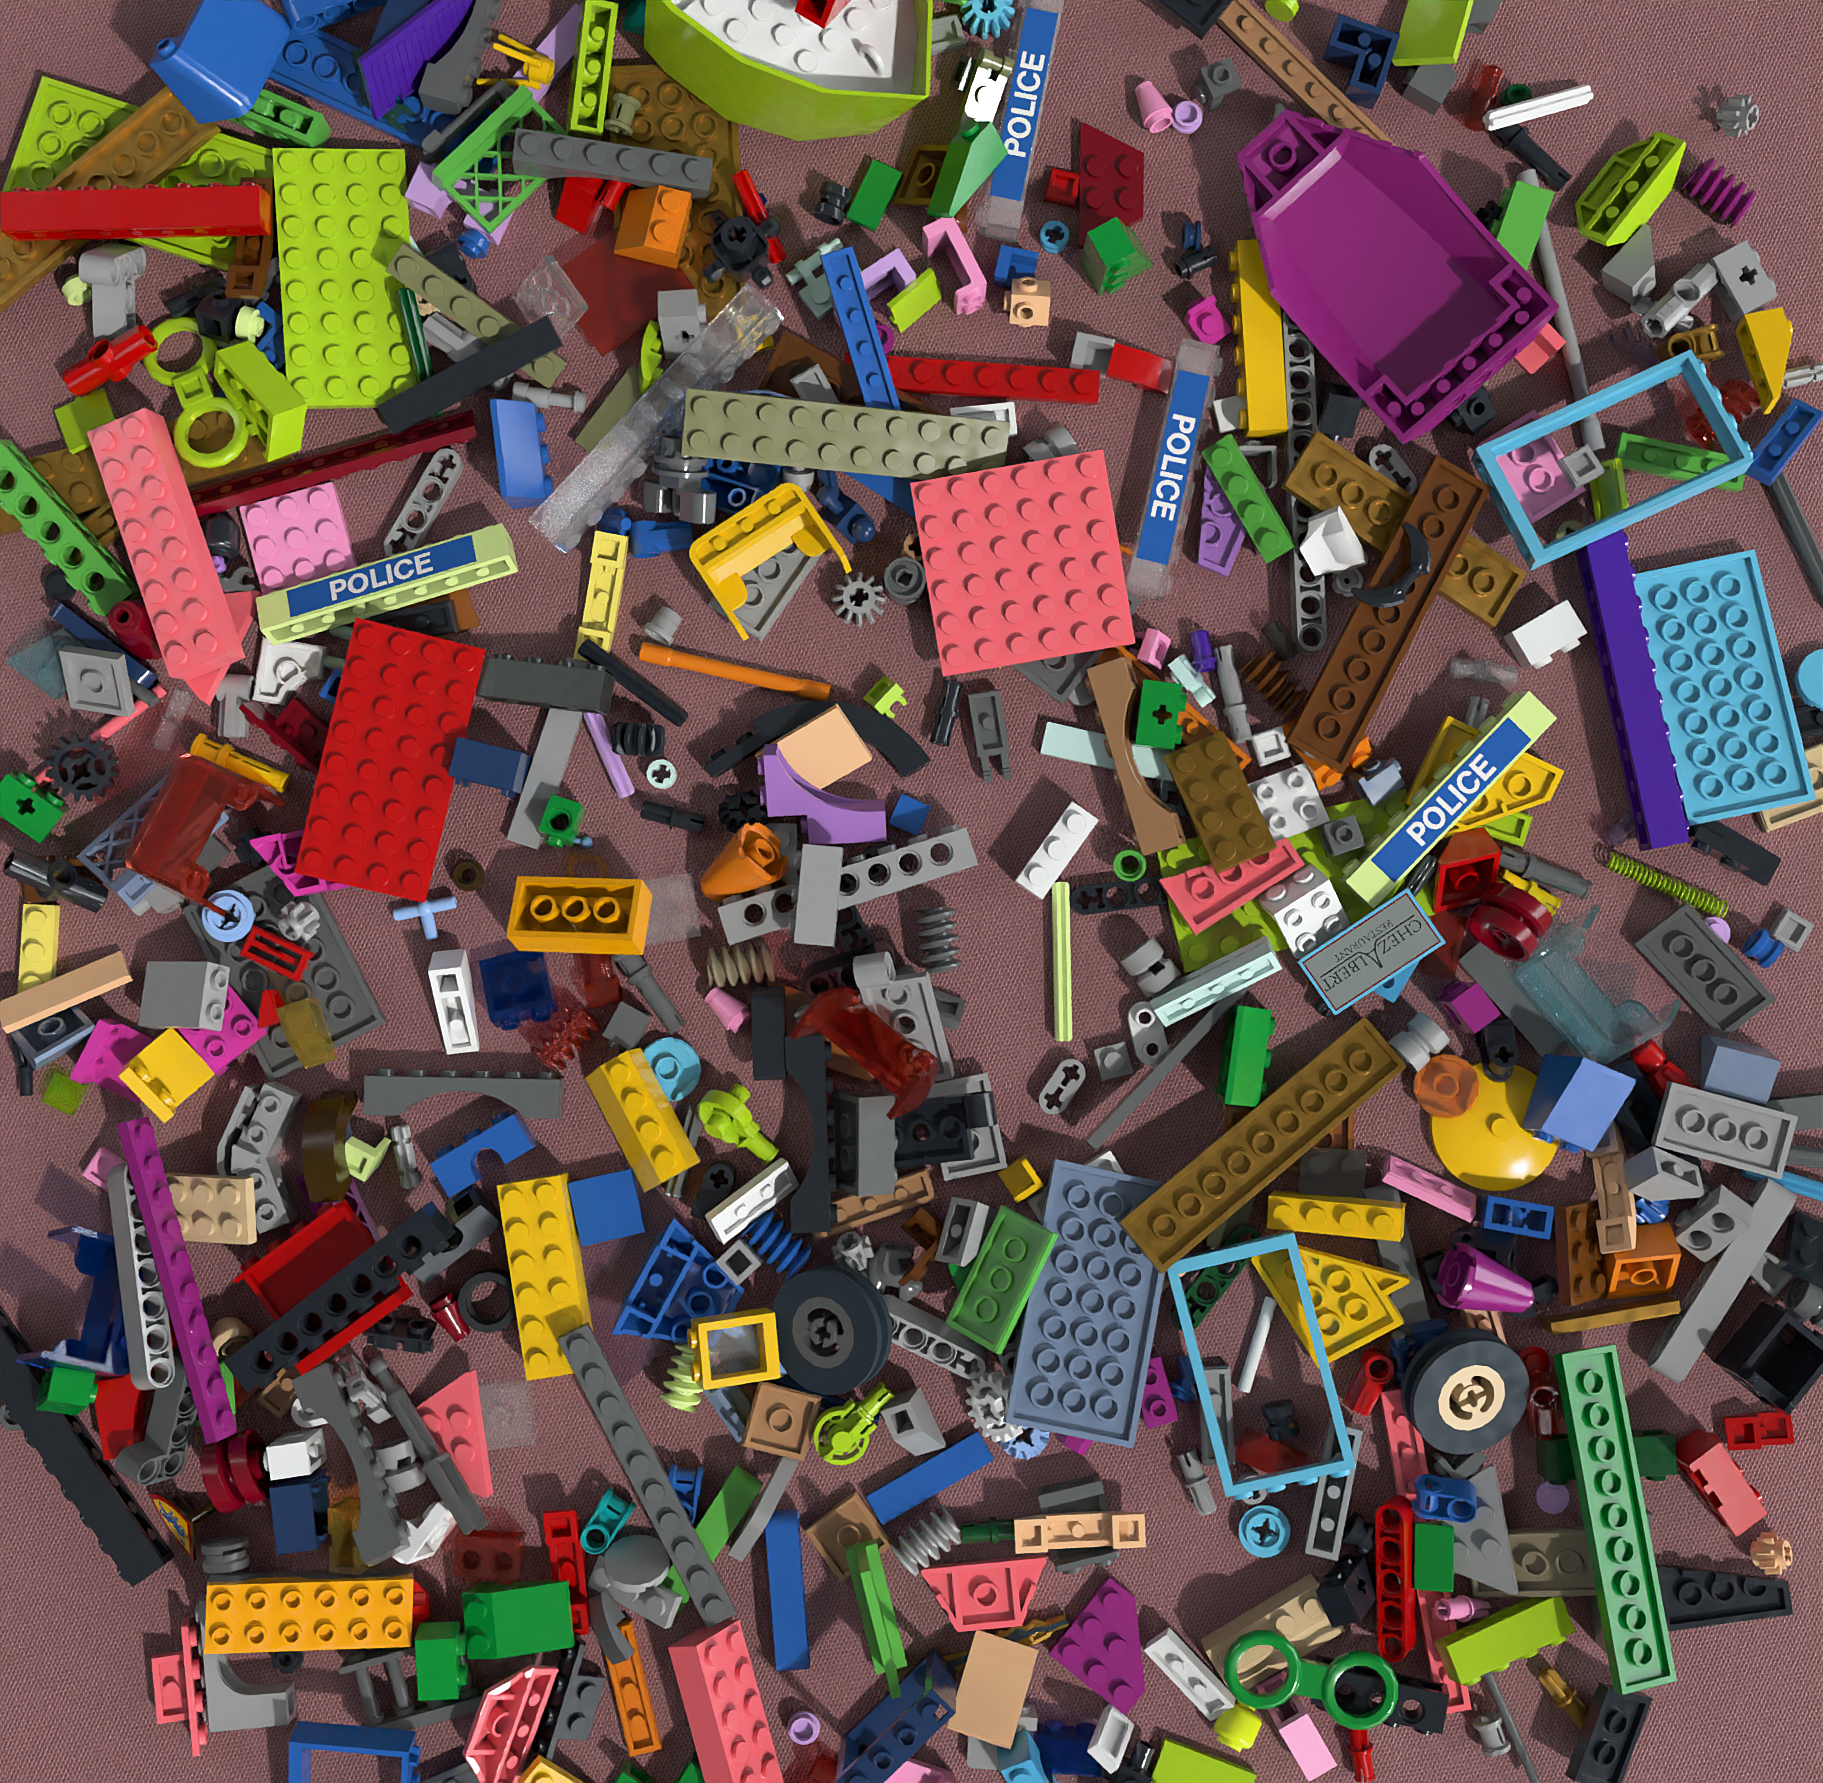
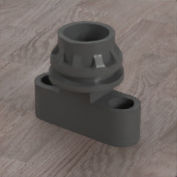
M682 434L661 435L660 446L654 453V461L659 464L652 466V472L660 476L659 479L644 480L642 510L652 513L672 511L674 516H679V520L697 524L715 523L716 492L701 488V478L709 476V470L702 466L708 465L709 458L682 456L680 454Z

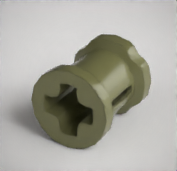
M614 93L612 97L614 105L610 118L605 120L604 127L619 136H632L633 129L631 125L635 112L640 110L641 103L631 96Z

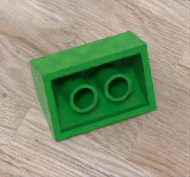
M1233 1005L1227 1011L1216 1100L1224 1104L1257 1107L1259 1101L1265 1099L1267 1082L1262 1079L1264 1068H1269L1271 1060V1049H1267L1268 1036H1273L1275 1030V1017L1271 1016L1272 1010Z

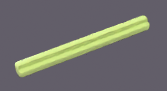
M1054 882L1052 885L1054 1038L1056 1041H1070L1072 1039L1069 883Z

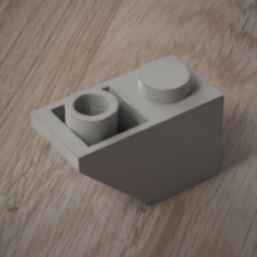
M920 1386L894 1395L895 1397L881 1410L893 1440L915 1456L946 1446Z

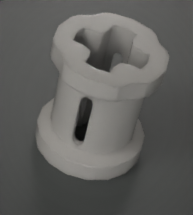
M1497 1712L1484 1713L1472 1721L1474 1729L1479 1731L1483 1743L1482 1751L1486 1757L1503 1755L1511 1749L1508 1739H1505L1500 1725L1502 1722L1501 1715Z

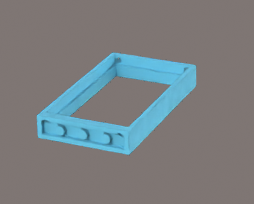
M1286 1231L1219 1247V1249L1206 1250L1186 1255L1179 1259L1167 1272L1225 1496H1234L1235 1500H1241L1253 1496V1491L1266 1489L1267 1493H1272L1285 1489V1484L1298 1481L1299 1485H1309L1317 1482L1319 1476L1331 1474L1332 1478H1339L1349 1475L1351 1473L1350 1470L1356 1468L1294 1231ZM1288 1248L1343 1457L1233 1482L1179 1274Z

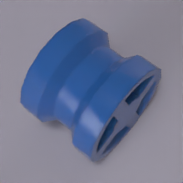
M1759 928L1747 939L1741 952L1747 957L1755 958L1757 965L1765 969L1777 960L1785 945L1779 939L1773 940L1769 937V932L1766 929Z

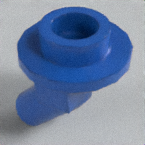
M617 507L609 508L600 517V530L605 533L626 536L630 531L631 519L623 509Z
M1185 1355L1176 1358L1182 1379L1169 1382V1388L1172 1389L1171 1394L1175 1399L1186 1404L1190 1400L1197 1401L1198 1396L1194 1387L1195 1376L1189 1356Z

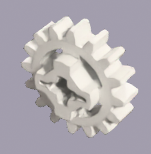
M988 1370L981 1377L972 1379V1386L966 1390L971 1397L966 1399L965 1403L972 1407L968 1416L975 1417L977 1420L974 1424L975 1428H983V1437L986 1438L991 1435L993 1442L996 1443L1002 1440L1005 1443L1022 1434V1427L1024 1426L1003 1422L1011 1375L1003 1377L1001 1370L995 1372Z

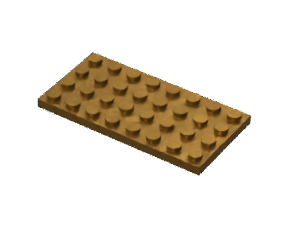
M658 64L611 67L608 85L609 118L614 105L612 101L614 93H621L635 98L641 103L639 111L635 112L631 125L633 129L632 136L623 137L610 132V143L713 159L709 202L706 204L692 201V212L677 269L616 254L620 324L649 323L650 320L659 323L658 291L697 289L699 303L705 302L706 320L748 318L747 281L745 283L733 282L724 272L723 278L709 284L701 273L702 267L710 259L715 260L710 247L714 231L709 225V214L719 209L729 219L743 216V203L732 181V175L741 171L739 124L723 118L669 76ZM631 184L630 188L626 187L614 210L615 244L629 191L645 187Z

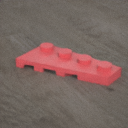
M1287 838L1275 841L1277 845L1276 850L1216 875L1212 865L1209 864L1173 877L1161 879L1159 884L1195 936L1305 866Z

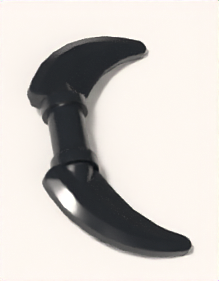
M1409 523L1403 525L1411 546L1410 563L1406 567L1407 570L1397 582L1395 581L1391 586L1383 589L1363 590L1356 587L1351 588V593L1358 600L1376 608L1398 606L1406 601L1405 594L1408 592L1407 589L1415 579L1429 573L1431 566L1429 545L1425 537L1413 525Z

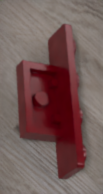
M299 697L293 698L278 718H275L255 700L241 704L239 709L245 714V719L251 725L263 729L270 736L269 739L275 746L283 750L286 749L295 757L294 761L299 767L306 771H311L315 776L318 775L330 726L329 723Z

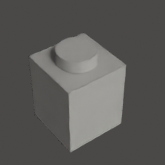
M745 1236L739 1239L716 1261L719 1267L737 1286L766 1260L762 1255L757 1254L758 1250L753 1245L750 1246L748 1244L749 1240Z

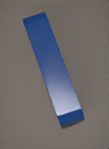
M280 0V4L293 31L296 34L304 35L382 6L388 0Z
M798 1509L774 1510L765 1527L776 1670L777 1672L810 1669V1650Z

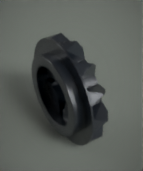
M752 789L748 793H741L737 790L735 795H726L724 802L719 804V821L726 830L732 833H736L746 823H749V825L760 823L765 826L769 820L767 805L761 806L760 795L754 794ZM741 805H744L748 810V818L746 819L740 811L739 807Z

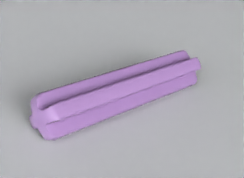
M583 713L618 797L626 798L632 795L635 791L620 755L612 751L611 735L603 716Z

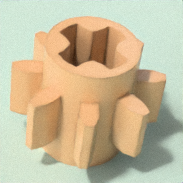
M1761 1532V1537H1757V1541L1751 1543L1750 1553L1755 1566L1764 1569L1766 1575L1782 1574V1569H1786V1566H1790L1792 1563L1791 1546L1787 1540L1778 1538L1777 1532Z

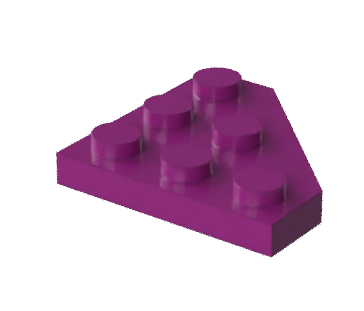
M1108 1574L1048 1652L1051 1657L1126 1716L1145 1691L1136 1602L1134 1594Z

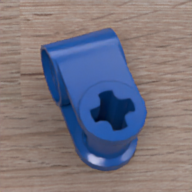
M671 1463L669 1479L683 1506L689 1510V1518L693 1524L698 1512L704 1467H698L697 1470L678 1468L677 1464Z
M1422 1474L1415 1478L1414 1487L1417 1492L1416 1499L1412 1502V1512L1415 1515L1424 1519H1440L1458 1523H1467L1476 1517V1488L1470 1481L1437 1477L1431 1474Z

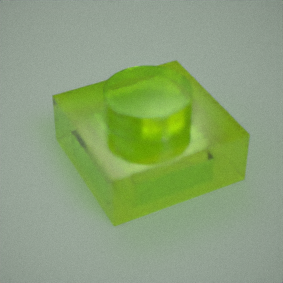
M56 1072L42 1102L70 1116L75 1115L89 1085L85 1083L80 1084L70 1079V1076L63 1072Z

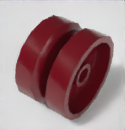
M1496 882L1490 885L1481 899L1482 905L1476 906L1465 924L1474 939L1495 954L1508 960L1526 962L1538 945L1537 939H1541L1553 919L1548 909L1529 893L1513 885Z
M251 1428L233 1434L229 1441L222 1439L218 1442L205 1444L202 1447L200 1469L203 1483L210 1500L221 1513L227 1514L241 1509L246 1504V1501L255 1504L269 1499V1488L275 1484V1480L270 1479V1472L266 1471L264 1467L263 1456L266 1451V1445L260 1435Z

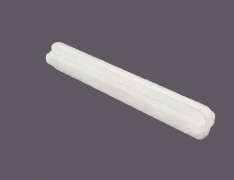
M1579 85L1490 110L1483 116L1482 121L1485 123L1487 130H1496L1587 104L1593 98V92L1590 85Z

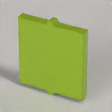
M930 267L887 304L891 314L889 320L895 324L900 334L943 298L939 288L941 282L936 278L934 271Z
M103 388L82 398L78 396L75 401L54 410L72 455L91 446L87 435L88 431L116 420Z

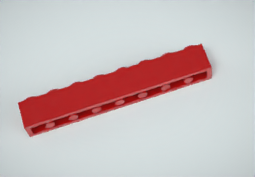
M241 182L239 186L208 183L207 187H194L190 184L179 183L175 184L174 188H162L159 185L145 184L142 186V189H130L123 185H112L110 189L98 190L92 186H79L78 190H65L61 187L52 186L46 187L45 191H34L29 188L17 187L13 189V192H0L1 232L14 241L271 235V196L261 186L253 182Z

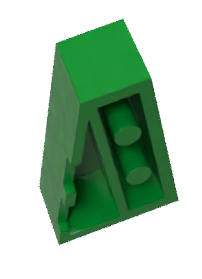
M1115 217L1087 232L1080 264L1098 296L1106 291L1108 295L1119 291L1125 286V281L1154 266L1137 234L1134 231L1132 232L1129 227H1126L1119 218Z

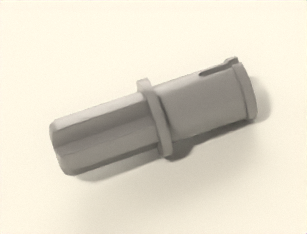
M1196 1448L1188 1449L1187 1453L1184 1450L1176 1454V1457L1186 1479L1184 1483L1185 1488H1189L1198 1514L1200 1516L1208 1515L1216 1511L1217 1507L1207 1483L1209 1476L1204 1475Z

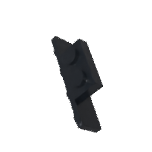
M1718 821L1690 826V834L1688 835L1690 842L1687 843L1691 844V849L1704 856L1710 855L1719 861L1718 864L1732 872H1739L1761 886L1769 884L1781 863L1780 857Z
M1630 1057L1608 1068L1636 1079L1633 1089L1614 1119L1618 1127L1626 1131L1632 1140V1147L1635 1153L1639 1154L1654 1146L1651 1144L1662 1102L1634 1059ZM1654 1146L1698 1166L1699 1169L1702 1166L1698 1157Z
M579 1635L574 1636L575 1645L572 1648L560 1649L558 1672L541 1716L538 1734L534 1737L531 1745L532 1757L534 1759L541 1755L551 1761L558 1739L588 1740L606 1677L600 1672L579 1671L586 1648V1642Z

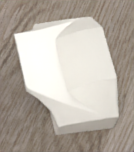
M1339 505L1309 518L1308 532L1299 549L1314 576L1327 573L1339 575L1367 564L1368 556Z

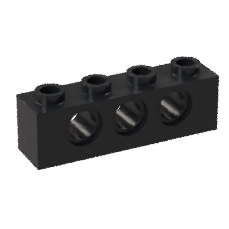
M1316 1655L1315 1661L1330 1664L1334 1658ZM1354 1666L1346 1669L1338 1677L1334 1687V1697L1337 1704L1344 1711L1351 1714H1365L1373 1711L1380 1702L1372 1701L1370 1696L1375 1692L1384 1693V1682L1381 1675L1376 1670L1367 1666ZM1395 1673L1398 1681V1701L1393 1713L1383 1724L1395 1728L1400 1727V1725L1413 1727L1416 1732L1424 1735H1433V1733L1443 1734L1450 1696L1447 1684ZM1347 1684L1352 1686L1354 1691L1351 1694L1343 1695L1337 1691V1688ZM1310 1698V1704L1326 1712L1322 1700ZM1407 1700H1416L1420 1703L1414 1710H1408L1402 1706Z

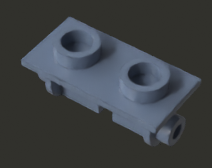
M738 1385L703 1390V1393L734 1439L739 1443L742 1440L751 1408V1403Z

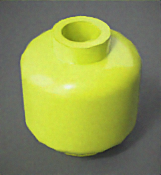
M1237 1701L1234 1707L1217 1717L1213 1727L1214 1731L1218 1734L1217 1740L1238 1752H1241L1242 1748H1251L1262 1725L1260 1717L1254 1714L1256 1709Z

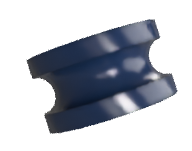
M1184 220L1182 225V250H1187L1190 246L1194 247V250H1199L1201 243V221L1196 220L1194 224H1190L1188 220Z

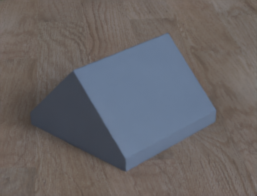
M74 1005L10 1032L33 1069L37 1071L87 1042L95 1025L77 1005Z
M1704 1033L1701 1040V1090L1765 1107L1781 1061L1765 1048L1725 1038L1722 1039L1721 1037Z

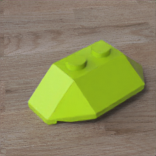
M1656 131L1649 135L1648 139L1635 142L1614 153L1575 203L1580 236L1605 246L1628 242L1650 219L1671 192L1686 142Z

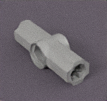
M1697 263L1682 279L1677 280L1669 292L1641 319L1643 332L1651 338H1663L1678 322L1684 320L1691 309L1718 283L1717 270L1709 263Z
M437 312L429 316L423 324L426 341L447 354L446 357L454 364L487 347L476 336L466 330L463 332ZM514 373L489 386L500 393L511 382Z

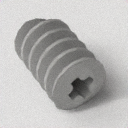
M943 1504L940 1505L941 1517L934 1512H930L932 1524L929 1525L922 1519L919 1521L921 1532H917L912 1527L908 1529L911 1538L909 1541L899 1535V1548L889 1543L904 1568L914 1576L919 1574L917 1563L925 1568L930 1566L928 1555L935 1560L940 1559L938 1547L946 1552L951 1550L949 1539L956 1544L961 1543L960 1529Z

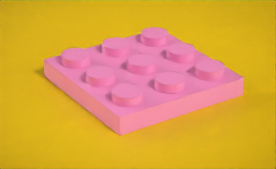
M333 482L259 501L249 506L239 507L263 596L272 591H280L297 586L302 582L313 581L335 572H343L357 567L337 489Z

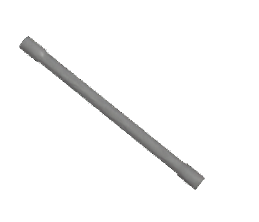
M1535 169L1523 171L1516 176L1518 181L1540 187ZM1545 219L1536 249L1547 293L1559 305V309L1553 317L1557 333L1566 341L1561 348L1574 400L1577 402L1591 394L1547 220ZM1594 413L1581 419L1580 430L1584 445L1588 444L1593 453L1605 449L1600 423L1596 418V414Z

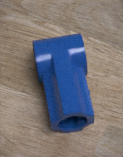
M638 521L631 523L629 529L633 558H652L660 556L662 552L690 550L691 545L695 541L692 523L687 521L668 523Z

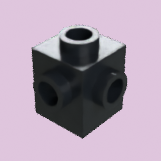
M213 287L205 298L200 300L195 309L199 335L230 344L236 336V319L240 309L245 306L244 298H227L225 296V289Z
M1482 385L1444 419L1458 432L1475 436L1498 413L1489 400L1490 394L1488 390Z

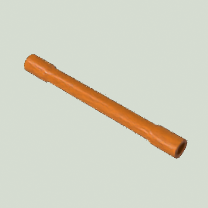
M643 642L640 649V661L666 667L673 666L778 690L814 701H828L830 684L809 679H797L675 651L672 648Z

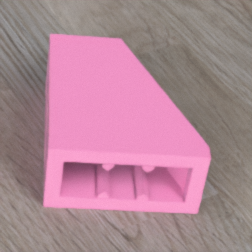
M1283 1670L1257 1685L1256 1688L1259 1694H1267L1276 1690L1284 1682L1286 1673ZM1293 1694L1284 1704L1268 1709L1279 1732L1308 1781L1337 1766L1298 1695Z

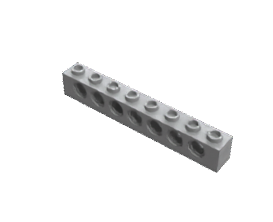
M958 824L939 829L940 836L928 839L927 834L908 839L910 845L897 849L896 844L877 850L879 856L866 859L865 854L847 859L848 866L842 867L841 876L851 874L855 877L857 884L850 893H844L840 890L838 910L977 866L978 862L966 827L959 829ZM937 844L945 845L949 850V858L942 863L935 862L930 855L933 846ZM906 854L914 855L919 862L918 868L911 873L904 872L899 866L902 856ZM881 864L886 867L888 874L883 882L875 883L870 880L869 869L873 865ZM800 875L785 879L786 886L774 889L772 884L754 889L755 896L743 899L741 894L723 899L724 906L717 909L729 945L789 927L790 916H796L797 903H794V907L790 912L782 913L778 910L776 902L779 896L783 894L792 896L793 883L799 884ZM752 904H758L763 910V917L757 923H751L746 918V910Z

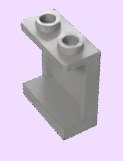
M147 961L138 1026L165 1031L167 1028L221 1031L230 968L211 962Z

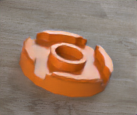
M1440 1054L1431 1058L1428 1064L1415 1074L1413 1089L1417 1101L1426 1112L1437 1118L1453 1119L1463 1116L1474 1107L1479 1098L1480 1082L1477 1072L1468 1061L1457 1055Z

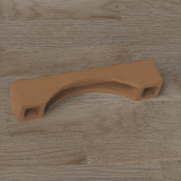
M1121 657L1086 669L1089 676L1085 678L1086 687L1089 694L1095 696L1098 706L1095 709V716L1099 726H1104L1107 739L1104 740V746L1110 758L1113 757L1117 770L1113 771L1114 779L1118 788L1123 789L1126 801H1123V808L1128 820L1132 819L1135 828L1132 837L1138 851L1141 850L1143 856L1186 844L1178 813L1164 804L1151 791L1141 776L1134 759L1130 737V721L1133 705L1140 688L1131 659Z

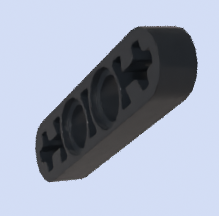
M1162 875L1139 878L1135 881L1123 880L1085 885L1076 888L1070 895V908L1078 915L1115 912L1167 905L1169 903L1168 900L1161 899L1162 887L1159 884V880L1163 879ZM1149 883L1155 887L1156 896L1152 901H1144L1139 897L1138 889L1142 884ZM1116 887L1123 891L1125 896L1121 905L1113 906L1107 901L1106 896L1110 888ZM1095 889H1102L1101 901L1104 908H1098L1099 902L1089 903L1087 910H1082L1080 904L1076 905L1075 899L1080 897V892H1085L1087 897L1097 896Z

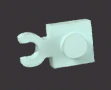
M1185 654L1177 657L1168 665L1172 670L1170 675L1174 682L1182 684V687L1184 686L1187 691L1190 689L1202 708L1216 698L1214 692L1203 682L1204 678L1202 675L1196 673L1195 667H1192L1191 661Z

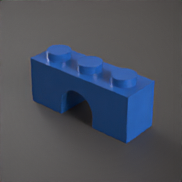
M505 1111L490 1120L493 1124L491 1128L482 1132L479 1127L463 1136L465 1143L459 1147L454 1148L450 1144L435 1153L437 1160L429 1165L449 1198L483 1178L476 1165V1157L482 1148L495 1150L503 1162L507 1164L538 1145L519 1112L510 1116L509 1112Z

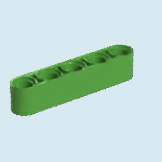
M737 1465L734 1466L694 1527L712 1562L763 1485L762 1481ZM672 1562L669 1566L668 1575L661 1584L683 1596L675 1616L677 1617L691 1596Z

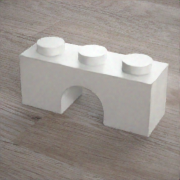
M1072 801L1014 882L1037 899L1042 900L1099 820Z

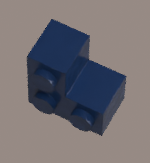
M1339 14L1331 30L1322 60L1351 69L1344 95L1353 104L1372 110L1381 94L1400 34Z

